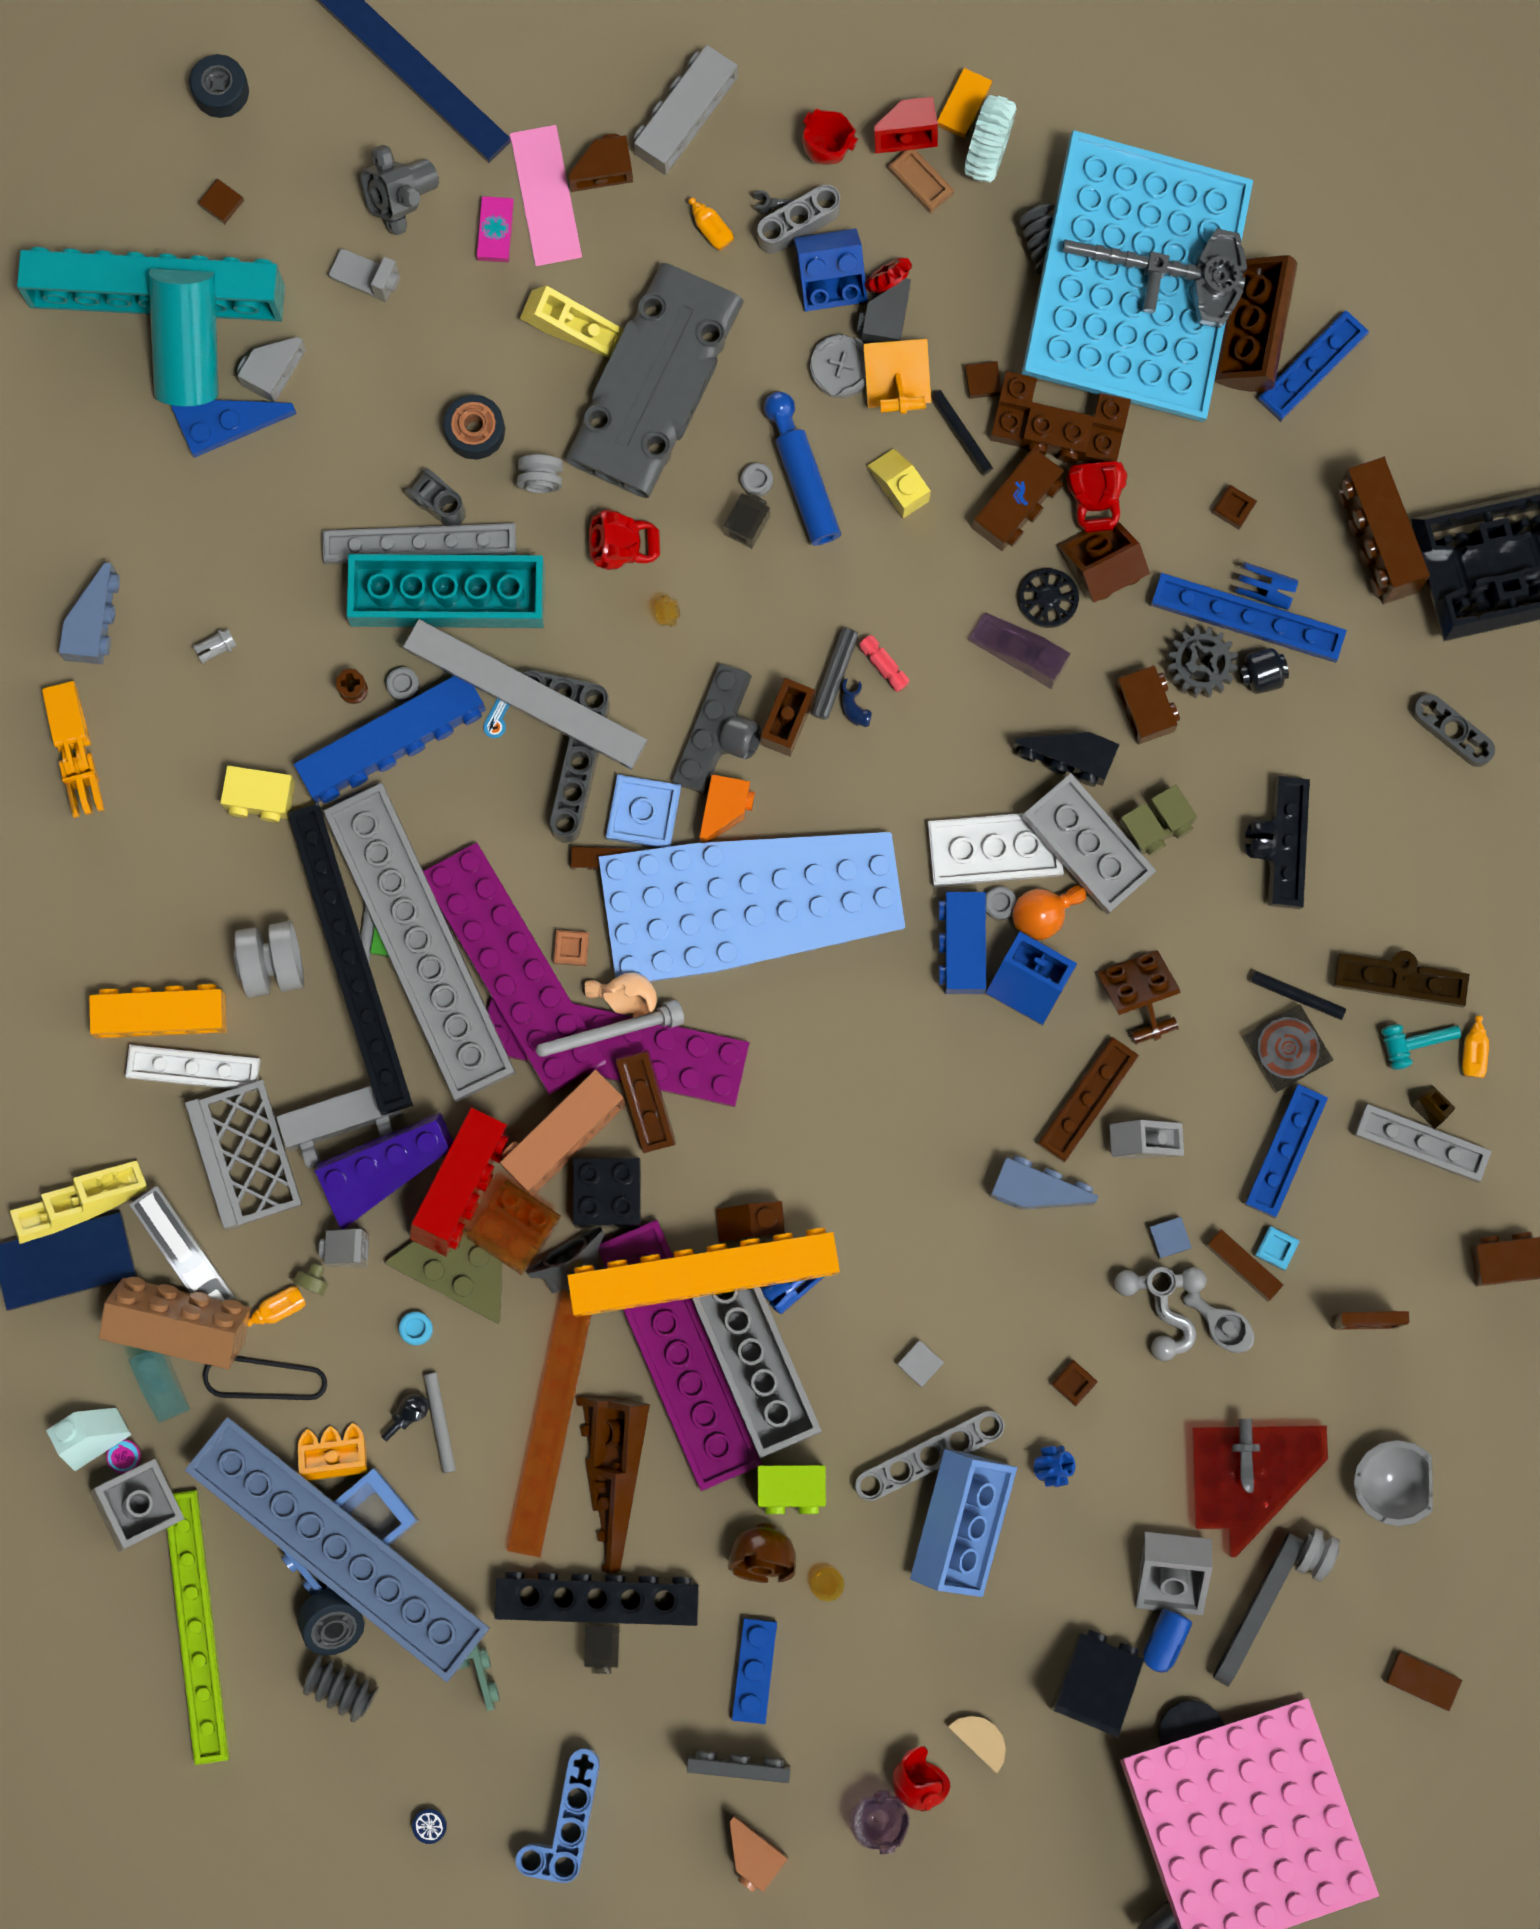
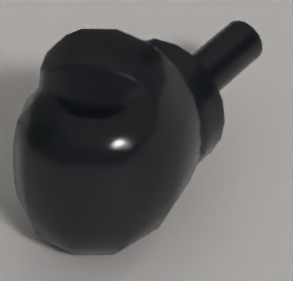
M413 1393L403 1398L397 1411L392 1415L395 1422L381 1437L387 1442L400 1428L405 1430L413 1422L423 1419L430 1407L428 1399L420 1394Z

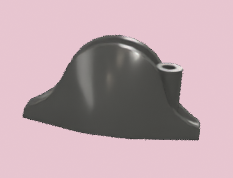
M601 1226L565 1242L525 1270L530 1278L544 1279L551 1293L559 1292L561 1289L570 1291L567 1275L575 1274L574 1268L594 1265V1270L599 1269L598 1248L604 1237L603 1229Z

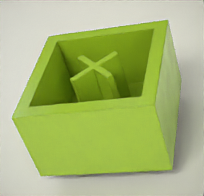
M826 1465L758 1466V1508H765V1514H785V1508H798V1514H819V1508L826 1507Z

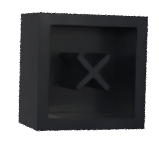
M574 1158L573 1225L575 1228H597L600 1226L601 1228L641 1227L640 1158Z

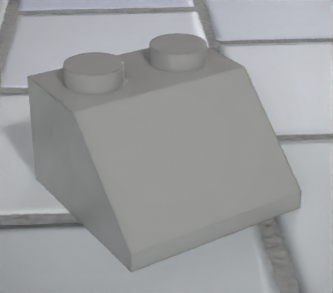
M156 1459L90 1491L118 1552L184 1520V1516Z
M1145 1532L1140 1555L1136 1608L1158 1611L1168 1609L1176 1613L1203 1615L1213 1568L1212 1539Z

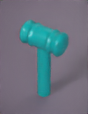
M1392 1024L1381 1030L1389 1056L1388 1060L1391 1061L1390 1068L1393 1070H1402L1413 1064L1412 1059L1409 1057L1411 1055L1410 1050L1461 1038V1030L1458 1025L1405 1038L1406 1034L1402 1032L1403 1025Z

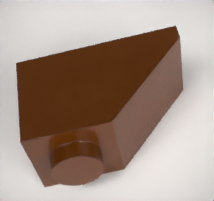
M607 134L601 137V139L594 140L569 173L571 192L633 182L626 135Z
M782 1201L749 1203L716 1209L719 1243L754 1238L772 1239L774 1235L785 1233Z

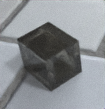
M741 493L723 526L724 535L752 549L770 518V507L767 506V502L757 495L751 494L749 497Z
M585 1626L584 1667H592L591 1673L612 1674V1667H619L621 1626Z

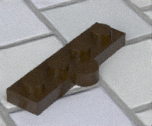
M1409 951L1396 953L1391 961L1339 953L1333 987L1463 1008L1466 1006L1470 974L1424 966L1417 967L1418 961L1415 955Z

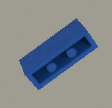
M946 892L945 901H939V921H945V933H939V953H945V966H939V985H945V994H985L986 892Z

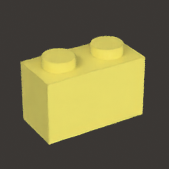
M227 766L220 804L225 810H228L229 815L234 817L247 818L248 814L261 815L260 819L267 822L278 823L280 818L289 820L288 812L291 810L295 780L292 775Z

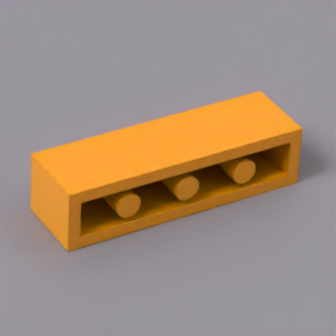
M214 984L197 985V990L184 991L183 986L164 987V992H151L149 987H136L131 989L132 993L119 994L118 989H100L99 995H89L90 1034L96 1039L227 1033L226 994L221 989H217V985Z

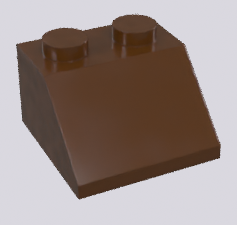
M1120 522L1117 523L1113 530L1089 533L1084 531L1058 545L1059 551L1080 589L1093 603L1108 598L1112 593L1128 585H1133L1141 578L1150 574L1140 543Z

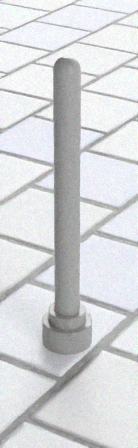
M677 1000L662 1003L656 1009V1012L539 1044L536 1047V1053L540 1057H545L659 1024L662 1027L668 1026L669 1028L680 1026L684 1022L683 1010Z

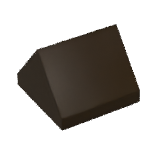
M1431 1086L1411 1105L1434 1129L1442 1124L1456 1109L1434 1086Z

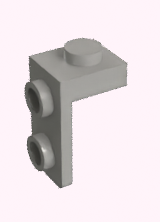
M345 249L340 250L329 272L331 279L384 302H387L390 293L396 290L401 276L394 260L384 257L381 264H378Z

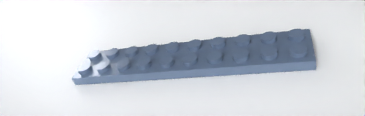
M227 1417L185 1469L188 1474L444 1681L449 1682L489 1631L490 1627L231 1418Z

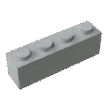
M708 45L705 46L701 53L697 51L692 56L687 66L689 68L683 77L678 76L674 80L669 90L671 94L665 102L662 100L658 102L652 111L651 117L653 118L646 127L642 125L633 138L635 155L664 175H667L738 78V65Z

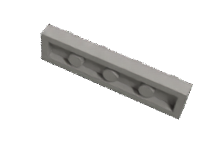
M1366 1104L1354 1135L1477 1183L1482 1180L1492 1152L1369 1104Z

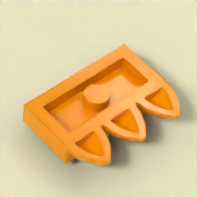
M352 1423L345 1431L343 1440H341L337 1430L329 1426L323 1433L320 1443H318L315 1434L306 1429L298 1441L299 1474L310 1481L367 1473L366 1443L361 1429Z

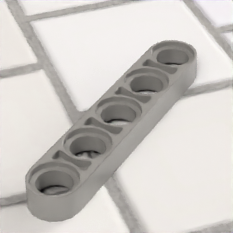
M983 1412L863 1472L856 1480V1493L865 1501H874L939 1469L944 1449L956 1451L950 1445V1437L955 1432H963L968 1436V1447L963 1451H958L968 1454L997 1440L1004 1432L1005 1424L1002 1417L996 1412ZM985 1417H993L999 1424L998 1432L993 1436H986L980 1430V1422ZM930 1446L937 1449L939 1452L937 1464L926 1466L922 1463L920 1453L925 1447ZM901 1461L908 1465L910 1473L907 1479L903 1481L893 1479L890 1469L895 1462ZM872 1476L879 1481L880 1489L877 1494L867 1496L861 1491L860 1484L865 1477Z

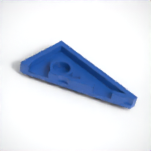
M213 400L197 406L171 405L194 458L297 414L292 403Z

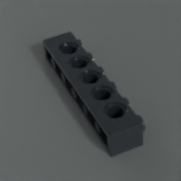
M504 1572V1578H496L495 1619L698 1626L699 1585L692 1584V1578L672 1577V1584L659 1583V1577L639 1576L638 1583L625 1582L624 1575H605V1582L592 1581V1574H572L571 1581L558 1580V1573H538V1580L524 1579L525 1572ZM532 1586L539 1592V1601L534 1606L525 1605L521 1599L522 1591L526 1587ZM562 1587L570 1589L573 1593V1602L566 1608L560 1607L555 1601V1593ZM596 1588L602 1589L607 1595V1602L600 1609L592 1607L588 1601L589 1593ZM630 1589L637 1591L641 1598L640 1605L634 1610L627 1609L622 1604V1595ZM669 1591L674 1596V1605L670 1610L663 1611L656 1606L655 1598L659 1592Z

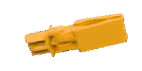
M70 681L43 688L42 692L53 743L59 753L62 752L63 760L59 761L63 778L62 782L66 786L73 818L80 817L75 789H78L84 813L86 815L93 813L88 786H91L97 810L99 812L104 811L98 784L100 779L97 775L92 753H87L86 746L91 745L77 685L75 681ZM73 749L76 750V756H75V757H74L73 752H72Z

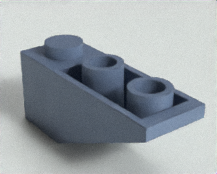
M104 563L63 621L59 654L65 661L103 665L104 655L108 656L110 653L111 637L107 636L108 627L115 620V605H112L113 593H118L120 586V575L116 574V570L111 563Z
M1014 1155L1013 1160L1010 1158L1005 1159L990 1195L991 1198L1019 1210L1094 1205L1099 1197L1092 1193L1094 1188L1078 1181H1075L1074 1185L1062 1181V1174L1047 1168L1044 1169V1172L1031 1168L1033 1164L1031 1161Z

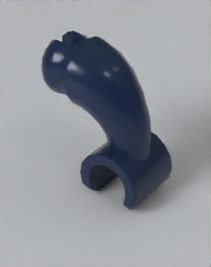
M845 679L842 685L844 713L847 719L854 725L867 727L870 724L872 712L861 709L862 707H859L855 702V697L861 692L862 684L859 681L857 691L849 692L846 689L847 679Z

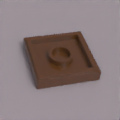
M1409 1311L1341 1312L1332 1317V1328L1334 1330L1398 1329L1410 1323Z

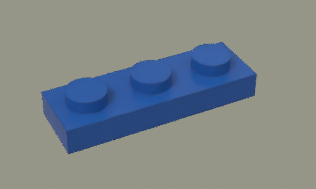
M744 1618L732 1721L766 1724L777 1622Z

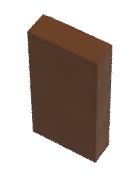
M1398 1652L1385 1683L1446 1711H1450L1462 1680L1402 1652Z

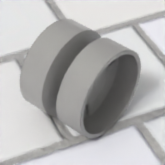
M291 920L270 924L268 930L269 943L265 944L258 927L235 931L236 949H234V961L239 981H242L247 998L270 995L271 976L275 975L282 992L304 988L301 954L295 928Z

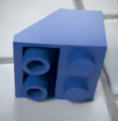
M857 228L794 238L805 312L868 302L862 244Z
M1019 932L986 994L1043 1026L1077 963Z

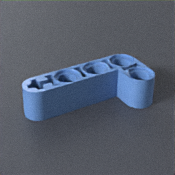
M580 1748L571 1755L566 1772L553 1846L538 1843H529L523 1846L516 1856V1866L521 1874L560 1883H568L579 1874L600 1769V1758L593 1749ZM583 1754L589 1755L588 1761L594 1763L593 1768L590 1767L586 1770L584 1780L591 1779V1786L582 1781L571 1782L572 1776L578 1778L581 1768L575 1764V1760H580ZM580 1788L586 1792L587 1802L584 1806L575 1807L570 1803L569 1793L572 1789ZM573 1822L580 1827L581 1836L578 1840L569 1841L563 1836L562 1829L566 1823ZM533 1850L540 1855L541 1864L538 1868L530 1869L524 1865L523 1855L525 1852ZM568 1857L573 1861L574 1871L572 1874L562 1875L557 1871L556 1862L559 1858Z

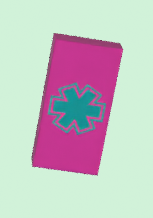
M482 196L477 248L478 261L509 262L514 198Z

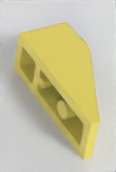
M547 285L531 291L520 316L521 320L546 334L609 359L624 331L618 325Z

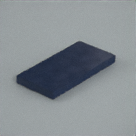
M121 1212L88 1220L19 1244L18 1239L0 1244V1285L7 1311L120 1282L123 1277H137Z

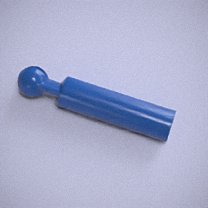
M774 392L766 398L764 411L768 419L777 424L780 436L775 440L811 545L818 546L829 543L839 538L841 531L807 435L804 430L796 429L792 417L795 412V402L787 393Z

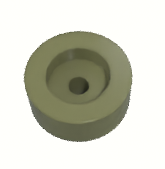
M312 1263L308 1274L298 1271L293 1283L323 1296L328 1284L321 1281L320 1277L325 1268Z

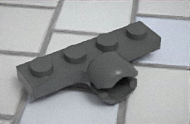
M719 664L672 780L674 784L705 794L711 775H713L721 755L730 754L748 759L756 753L760 744L761 728L755 721L738 716V710L752 678L749 672Z

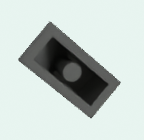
M905 278L897 285L868 302L866 313H860L857 332H862L863 343L901 340L911 279Z

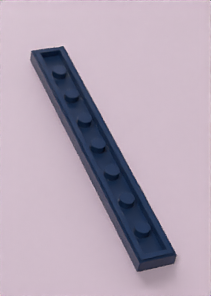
M316 0L488 163L511 143V138L367 2L364 0Z

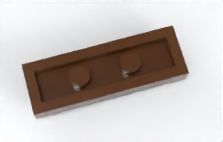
M649 1049L617 1057V1067L643 1153L674 1146L676 1139Z

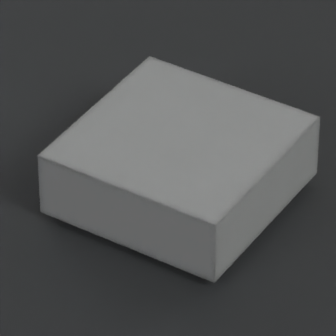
M919 1340L897 1366L922 1388L944 1362Z

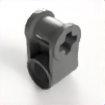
M424 468L421 478L411 489L407 488L404 493L413 503L430 513L446 526L461 524L466 517V510L461 496L445 484L433 471ZM449 503L458 505L452 513L442 512L444 506Z

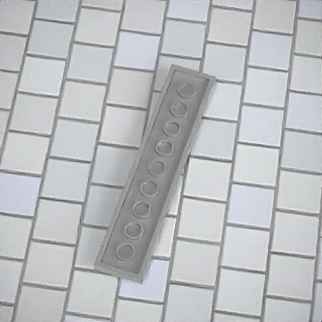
M383 783L323 810L454 1100L458 1102L515 1075V1069Z

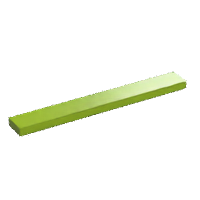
M198 1490L174 1493L173 1496L184 1516V1520L168 1527L167 1533L194 1765L227 1761L230 1760L199 1494Z

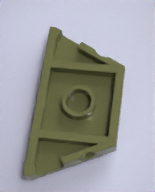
M463 1230L464 1235L456 1250L450 1248L446 1257L413 1241L387 1260L386 1265L499 1324L501 1320L502 1250Z

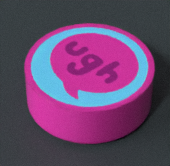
M123 1440L107 1451L106 1459L112 1470L118 1473H126L140 1465L142 1454L136 1443L130 1440Z

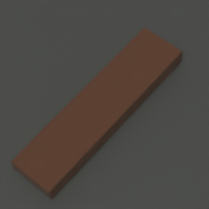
M1112 1037L1037 1145L1065 1163L1139 1055Z

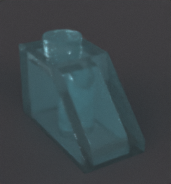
M147 1351L129 1359L140 1390L159 1423L190 1410L169 1355Z

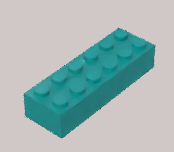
M348 554L347 619L351 627H415L420 619L433 627L544 628L545 563L543 555Z

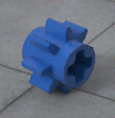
M1053 1445L1041 1448L1042 1456L1035 1458L1034 1462L1036 1477L1040 1481H1045V1487L1068 1485L1067 1477L1074 1475L1076 1468L1072 1454L1065 1451L1064 1446L1055 1447Z

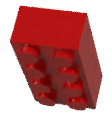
M470 1108L411 1224L410 1240L445 1257L450 1248L454 1250L458 1248L464 1235L465 1224L463 1222L465 1219L472 1220L479 1205L477 1203L480 1198L478 1193L480 1190L486 1192L494 1175L492 1174L495 1168L493 1163L495 1161L500 1164L503 1159L501 1154L508 1147L509 1137L506 1136L507 1124Z

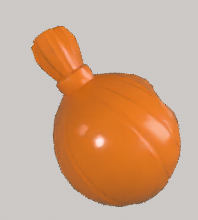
M1079 885L1073 886L1059 896L1045 889L1027 891L1018 898L1013 908L1012 918L1015 928L1034 940L1050 938L1063 926L1065 909L1070 907V905L1081 904L1086 900L1085 889Z

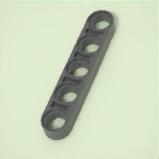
M1290 1532L1284 1538L1214 1672L1213 1679L1228 1687L1235 1678L1303 1547V1539Z

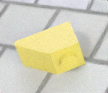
M895 449L890 450L867 465L868 470L902 519L929 502L931 490L915 467Z

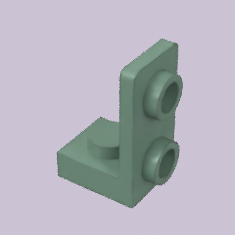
M478 1643L459 1669L469 1667L468 1660L473 1658L486 1709L490 1711L496 1709L495 1702L499 1701L500 1697L496 1682H489L486 1669L491 1668L488 1651L486 1648L480 1649Z

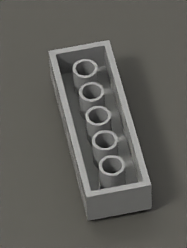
M761 1288L692 1298L760 1459L822 1433Z

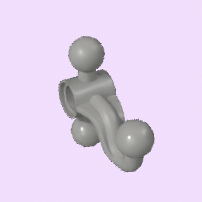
M1154 1267L1145 1276H1138L1133 1271L1125 1270L1117 1274L1115 1278V1289L1122 1296H1133L1139 1289H1147L1150 1294L1155 1296V1308L1160 1319L1183 1331V1337L1179 1341H1174L1173 1338L1166 1335L1158 1336L1151 1344V1352L1159 1361H1170L1176 1354L1187 1352L1196 1341L1197 1333L1194 1324L1190 1319L1169 1309L1168 1296L1176 1288L1181 1287L1189 1293L1202 1291L1206 1286L1207 1278L1203 1270L1197 1267L1187 1268L1182 1274H1174L1172 1270L1165 1267ZM1159 1272L1165 1273L1169 1279V1285L1164 1291H1157L1152 1285V1278Z

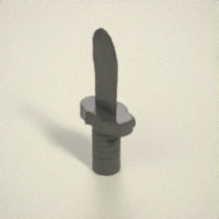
M1239 1419V1444H1232L1231 1450L1232 1452H1240L1241 1483L1246 1492L1252 1493L1254 1491L1252 1452H1260V1444H1253L1252 1419Z

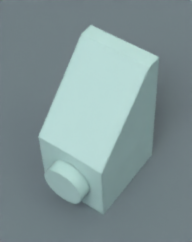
M117 1408L74 1412L46 1430L58 1455L74 1471L132 1435Z

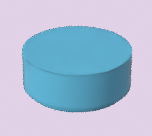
M411 1312L402 1318L399 1324V1333L408 1344L419 1346L425 1344L431 1338L433 1324L425 1314Z

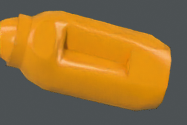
M693 197L688 200V203L692 205V214L694 215L696 226L714 248L721 251L734 241L733 232L715 210L706 207L705 204L696 202V199Z
M1478 1015L1475 1017L1476 1022L1464 1040L1462 1072L1463 1076L1484 1078L1488 1066L1489 1039L1481 1023L1483 1017Z
M288 1287L265 1299L258 1309L255 1310L251 1319H249L248 1327L252 1326L253 1323L262 1325L265 1323L273 1324L301 1310L306 1305V1302L298 1287Z

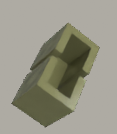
M1177 784L1152 798V803L1149 805L1144 803L1121 817L1118 823L1141 854L1148 852L1149 856L1166 846L1164 843L1165 839L1173 835L1179 839L1194 829L1191 824L1195 822L1197 815Z

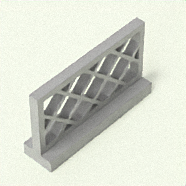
M259 1080L201 1100L195 1099L185 1103L224 1229L230 1231L241 1227V1225L302 1206L264 1080ZM259 1089L262 1102L256 1113L240 1106L246 1093ZM238 1096L235 1103L228 1100L230 1098ZM223 1101L233 1106L225 1123H222L213 1118L209 1105ZM237 1109L253 1116L245 1134L229 1126ZM263 1109H265L268 1119L260 1116ZM258 1119L269 1124L272 1131L266 1144L249 1137ZM215 1124L222 1127L219 1134L217 1133ZM226 1130L243 1137L234 1155L222 1149L221 1140ZM247 1140L263 1147L255 1165L239 1158ZM273 1140H275L277 1150L270 1147ZM268 1150L280 1156L282 1164L276 1175L259 1168ZM225 1155L232 1158L229 1165H227ZM236 1161L252 1168L244 1186L232 1181L230 1172ZM257 1171L273 1179L265 1196L248 1189ZM283 1171L285 1172L287 1182L280 1179ZM277 1182L289 1187L293 1198L292 1201L278 1204L269 1199ZM234 1186L242 1189L238 1197ZM246 1192L262 1199L255 1213L243 1216L240 1203ZM266 1203H269L274 1206L263 1210Z

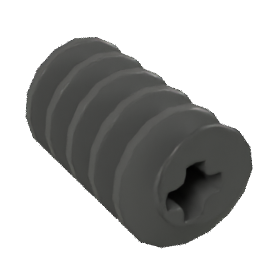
M1054 204L1034 207L1019 219L1020 227L1025 229L1023 236L1026 240H1029L1027 248L1030 252H1033L1031 259L1037 264L1035 271L1038 275H1042L1054 214L1049 215V212L1055 208Z
M320 1654L306 1676L303 1694L308 1696L316 1690V1702H321L328 1696L327 1708L332 1709L340 1703L338 1714L343 1716L351 1710L350 1721L355 1723L366 1713L379 1687L371 1693L367 1692L368 1680L357 1686V1674L354 1673L346 1680L344 1678L346 1668L342 1667L336 1673L332 1672L334 1661L330 1660L326 1665L322 1666V1655Z

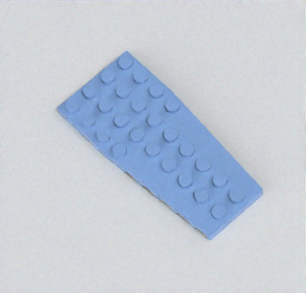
M890 832L693 843L599 857L615 978L624 973L636 972L646 977L650 982L715 973L751 965L760 961L808 952L826 946L839 945L848 941L874 937L892 931H900L905 928L893 839Z

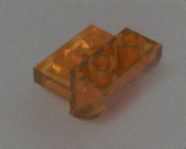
M506 1179L488 1203L485 1212L468 1233L467 1239L522 1275L551 1237L560 1221L561 1215Z

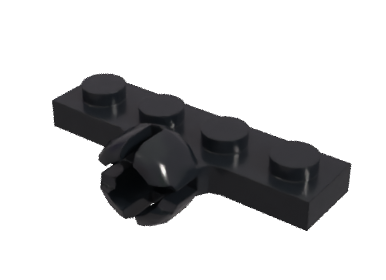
M1276 777L1274 782L1272 820L1256 819L1247 827L1245 838L1252 839L1251 844L1245 843L1247 855L1250 858L1264 859L1270 865L1268 906L1293 909L1304 907L1310 779Z

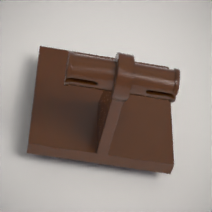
M1158 950L1097 972L1098 978L1118 1015L1141 1007L1144 1008L1148 1026L1131 1031V1037L1135 1045L1152 1038L1154 1041L1159 1040L1161 1035L1179 1030L1174 1016L1156 1023L1152 1003L1181 993L1179 986Z

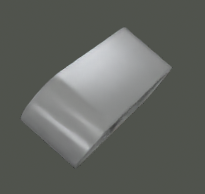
M831 185L819 186L764 217L759 222L757 229L759 247L769 254L780 252L794 244L795 237L808 236L834 221L840 213L839 191ZM827 199L832 201L834 205L830 208H823L818 203L821 200ZM795 215H802L807 220L804 223L796 224L791 218ZM774 230L780 235L775 239H768L764 236V233Z

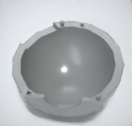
M1399 1440L1380 1443L1368 1451L1358 1464L1354 1479L1357 1500L1366 1513L1383 1524L1398 1527L1416 1524L1430 1515L1433 1511L1432 1456L1415 1443Z

